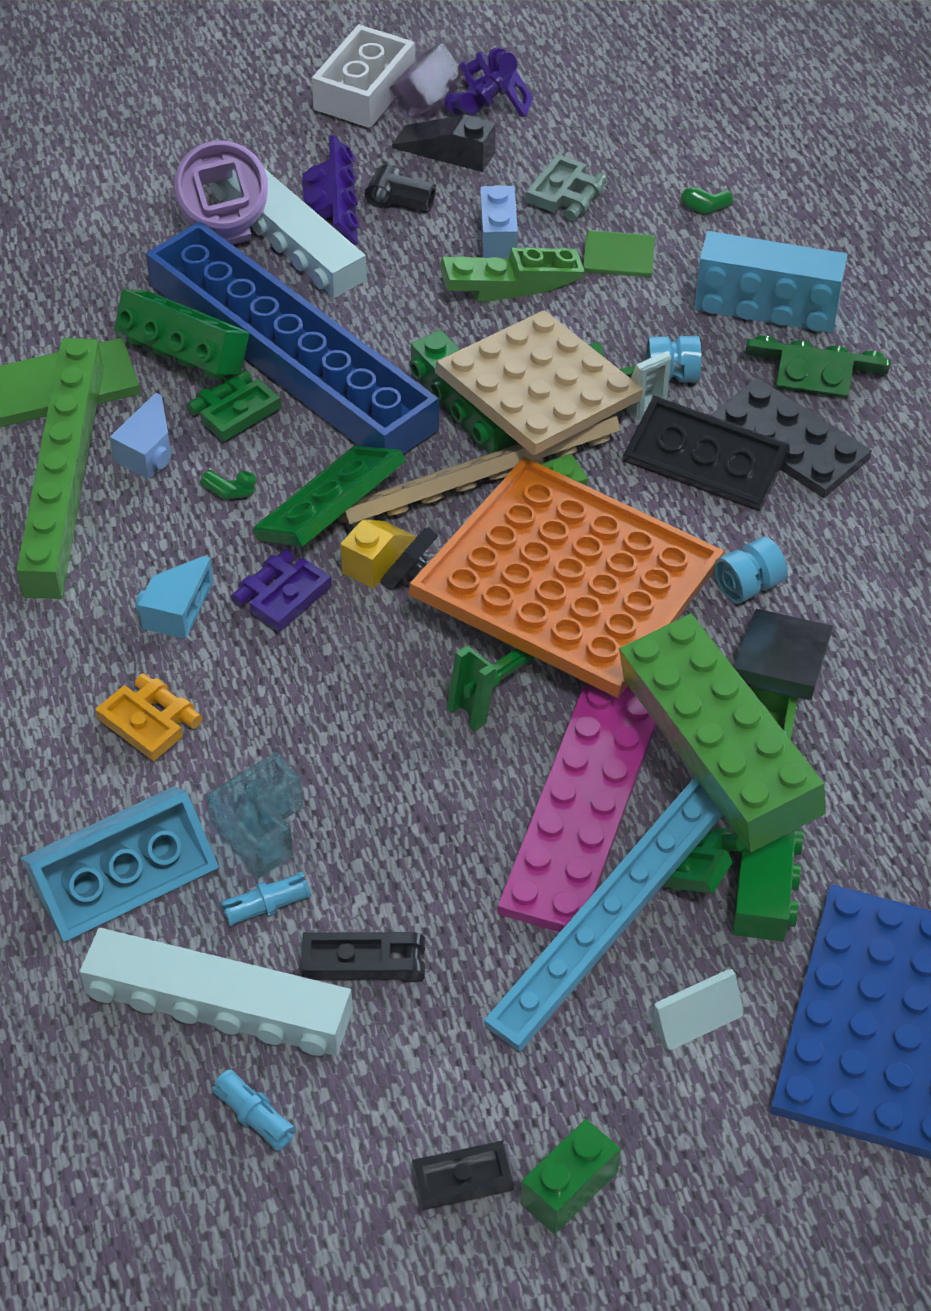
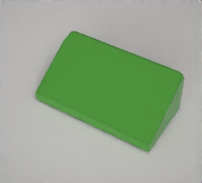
M589 230L586 235L584 271L652 277L655 236Z

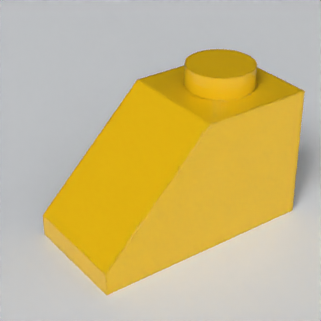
M362 519L340 544L342 573L374 589L380 583V579L417 536L386 521Z

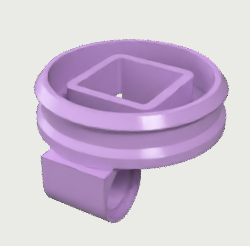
M220 140L203 143L186 154L175 174L176 203L181 214L191 225L196 222H202L232 245L251 240L250 226L261 216L268 194V181L265 169L254 153L244 146L230 141ZM234 170L242 198L208 206L202 185L233 178Z

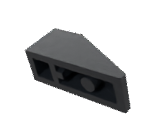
M459 115L408 124L403 127L393 142L392 149L483 173L495 154L496 122L469 115Z

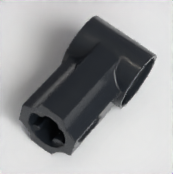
M384 164L377 168L364 194L368 203L374 207L386 209L393 203L430 212L434 205L436 185L405 177L395 166Z

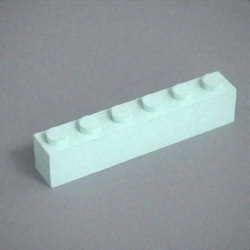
M265 169L268 181L267 202L259 219L251 225L255 233L263 235L268 239L278 253L285 254L298 271H304L312 278L318 289H324L333 298L367 280L366 255ZM234 170L233 178L211 183L212 192L220 201L226 202L242 198Z
M100 927L79 971L85 993L96 1001L110 1003L114 1000L130 1004L132 1008L142 1013L158 1011L170 1014L176 1020L186 1024H194L198 1021L214 1025L219 1031L226 1034L234 1035L242 1032L254 1035L262 1042L270 1045L286 1043L298 1046L304 1052L314 1056H321L324 1053L334 1056L338 1055L353 1012L352 992L349 988Z

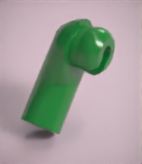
M690 187L682 192L681 201L693 211L707 215L731 206L733 204V197L727 189L712 195L698 187Z
M207 470L202 475L200 484L221 499L229 500L250 497L256 490L254 485L257 478L253 473L244 471L237 474L236 480H226L216 472Z

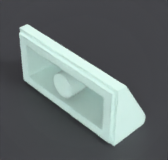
M732 969L725 970L655 1003L652 1027L666 1049L672 1050L743 1016V1005L736 974Z

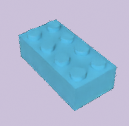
M707 231L699 263L695 310L833 333L848 253Z

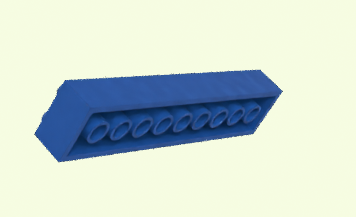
M196 222L146 253L151 286L172 301L250 332L244 358L358 446L398 449L405 454L439 430L438 397L202 222Z

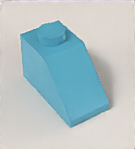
M202 556L152 576L146 590H141L136 600V612L140 614L142 629L178 638H187L214 582L210 557Z

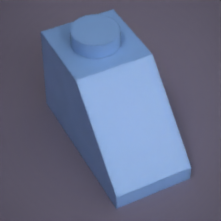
M158 393L151 396L110 436L114 462L147 479H150L159 469H164L172 457L162 395Z

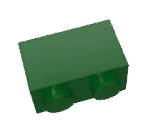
M585 1119L521 1181V1205L556 1235L618 1173L621 1148L590 1121Z

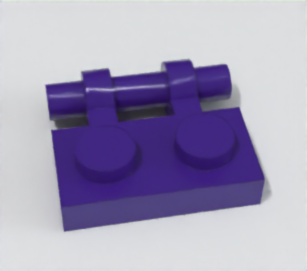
M284 549L277 556L271 555L262 563L263 568L254 576L248 575L238 584L239 588L230 597L234 604L239 607L250 599V612L280 632L332 586L331 576L303 557L291 566L290 564L295 560L294 556L289 550ZM272 579L275 580L270 586H266Z

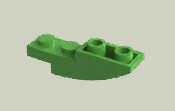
M511 247L508 258L442 257L439 267L447 291H474L477 302L495 301L548 292L582 278L585 273L577 250L568 248Z

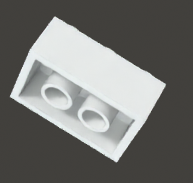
M358 24L312 77L314 110L371 128L416 74L415 42Z

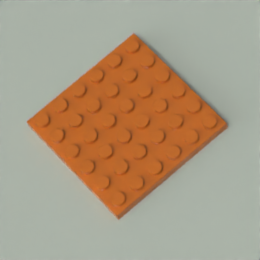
M523 457L410 582L408 595L619 698L628 686L623 679L619 648L678 620L714 572L715 560L723 556L724 550Z

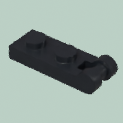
M303 932L301 974L302 977L308 979H400L403 982H421L425 979V963L421 960V955L425 952V936L418 932ZM390 952H400L403 954V958H390Z

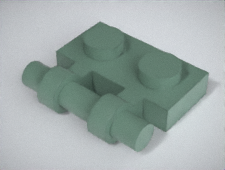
M557 154L526 191V202L556 213L561 205L565 206L567 210L564 212V216L567 220L573 222L578 216H583L590 207V201L598 198L603 192V185L606 183L607 177L602 172H597L594 176L586 174L587 164ZM577 188L582 191L580 192V194H578L576 192H573V190Z

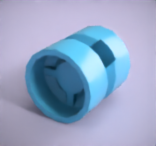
M669 336L647 338L646 360L664 352H668L671 355L669 381L672 377H675L678 382L700 381L701 343L699 336H678L675 342H672Z
M763 536L743 546L741 550L737 549L716 559L714 574L721 591L732 603L739 604L758 595L760 590H768L786 581L788 568L785 558L776 543L770 538Z

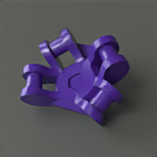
M495 47L489 52L488 59L480 51L475 54L476 58L468 63L463 61L459 64L469 88L467 92H461L460 94L453 92L446 95L444 106L450 114H475L483 106L490 107L494 103L493 97L500 93L507 95L521 117L527 116L533 96L516 71L517 60L512 53L500 47ZM483 70L485 75L476 80L474 74ZM515 87H517L522 93L523 104L519 101L517 97V91Z

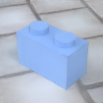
M481 186L482 257L508 258L511 247L517 248L518 231L515 186Z

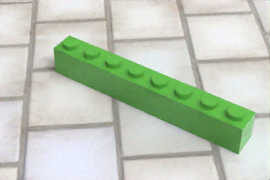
M61 339L17 566L23 598L62 599L103 374V363L98 339Z

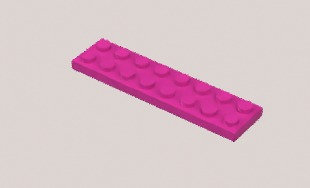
M585 682L499 901L498 915L561 932L598 889L657 725L629 686L617 698Z

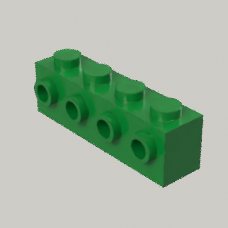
M122 289L114 325V331L127 336V342L140 346L149 345L152 347L153 353L166 357H177L178 364L191 368L200 367L204 369V375L216 379H224L225 374L241 373L250 334L248 331L151 291Z
M441 329L411 343V360L409 361L411 374L428 391L439 398V403L488 454L518 444L515 439L435 373L438 360L460 350Z

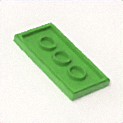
M123 337L99 343L103 374L97 404L140 395L139 383ZM59 352L0 365V427L47 416Z

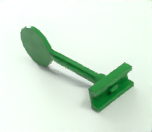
M468 645L455 653L447 710L454 713L460 707L471 715L469 727L476 732L487 723L492 690L499 685L500 680L535 657L515 649L491 664Z

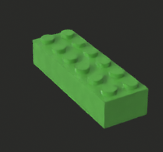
M692 613L619 648L624 681L750 852L826 814L824 782Z

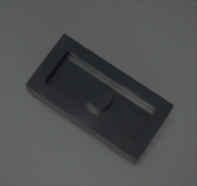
M503 1140L412 1160V1169L422 1210L514 1191V1180Z

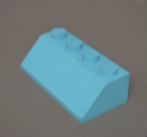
M175 786L20 858L37 897L63 942L219 868L187 791Z

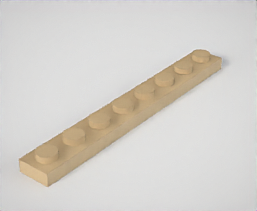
M609 416L536 455H532L518 443L364 496L340 515L338 519L341 522L352 524L355 528L362 519L374 520L373 516L387 512V515L405 512L409 510L408 504L421 500L423 504L437 501L443 498L442 492L453 488H455L456 492L469 490L477 486L476 480L488 476L489 480L506 477L510 473V469L514 468L523 457L542 464L544 463L543 457L555 453L556 457L575 453L577 445L586 442L589 445L604 443L610 440L609 434L621 430L617 416Z

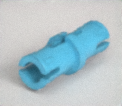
M303 872L268 885L265 882L256 884L257 888L221 900L222 910L225 918L228 917L229 927L265 913L269 917L276 914V909L311 898L308 882L303 880L305 879Z
M231 1069L223 1072L214 1082L216 1086L212 1087V1092L233 1109L238 1115V1121L243 1126H250L256 1130L276 1151L283 1149L294 1137L292 1134L296 1133V1127L275 1111L270 1105V1099L264 1093H256Z

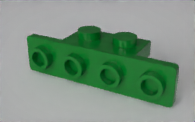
M756 336L755 339H747L746 345L747 355L781 359L776 388L848 398L853 370L888 374L891 359L884 358V354L876 351H863L862 354L848 353V349L841 346H828L826 349L812 348V344L805 341H792L791 344L777 343L775 338L769 336Z

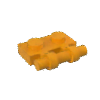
M142 673L135 680V686L140 689L138 692L135 693L126 685H123L95 709L99 721L154 762L183 737L182 729L177 723L182 724L184 722L192 729H195L201 724L203 717L194 710V705L186 698H177L169 692L168 685L158 678L152 679L145 673ZM151 704H160L165 709L160 712Z

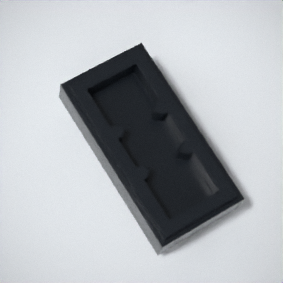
M429 527L427 529L424 528L380 579V583L391 591L406 573L413 578L428 561L422 555L439 535Z

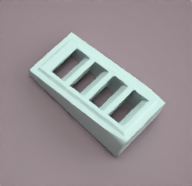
M668 352L645 360L635 366L631 379L643 388V393L640 401L626 407V409L636 420L642 419L653 395L667 400L671 355Z

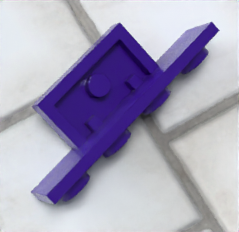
M335 135L329 137L330 159L319 165H314L302 173L303 202L324 220L333 215L334 227L355 246L358 244L357 229L359 228V222L356 217L358 201L354 190L356 177L353 173L355 157L347 144L343 145Z

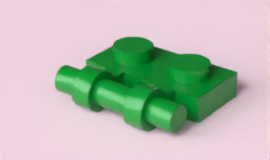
M243 370L240 374L227 375L222 379L221 384L210 390L205 388L196 393L195 399L186 403L188 412L192 416L200 413L201 422L222 442L281 408L280 397L259 378L253 381L251 374L247 370Z
M714 828L705 835L662 887L713 894L733 862L728 853L730 851H743L745 844L730 829Z

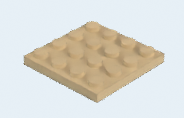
M545 310L438 360L435 373L532 455H536L640 401L643 393L641 386H638L631 378Z

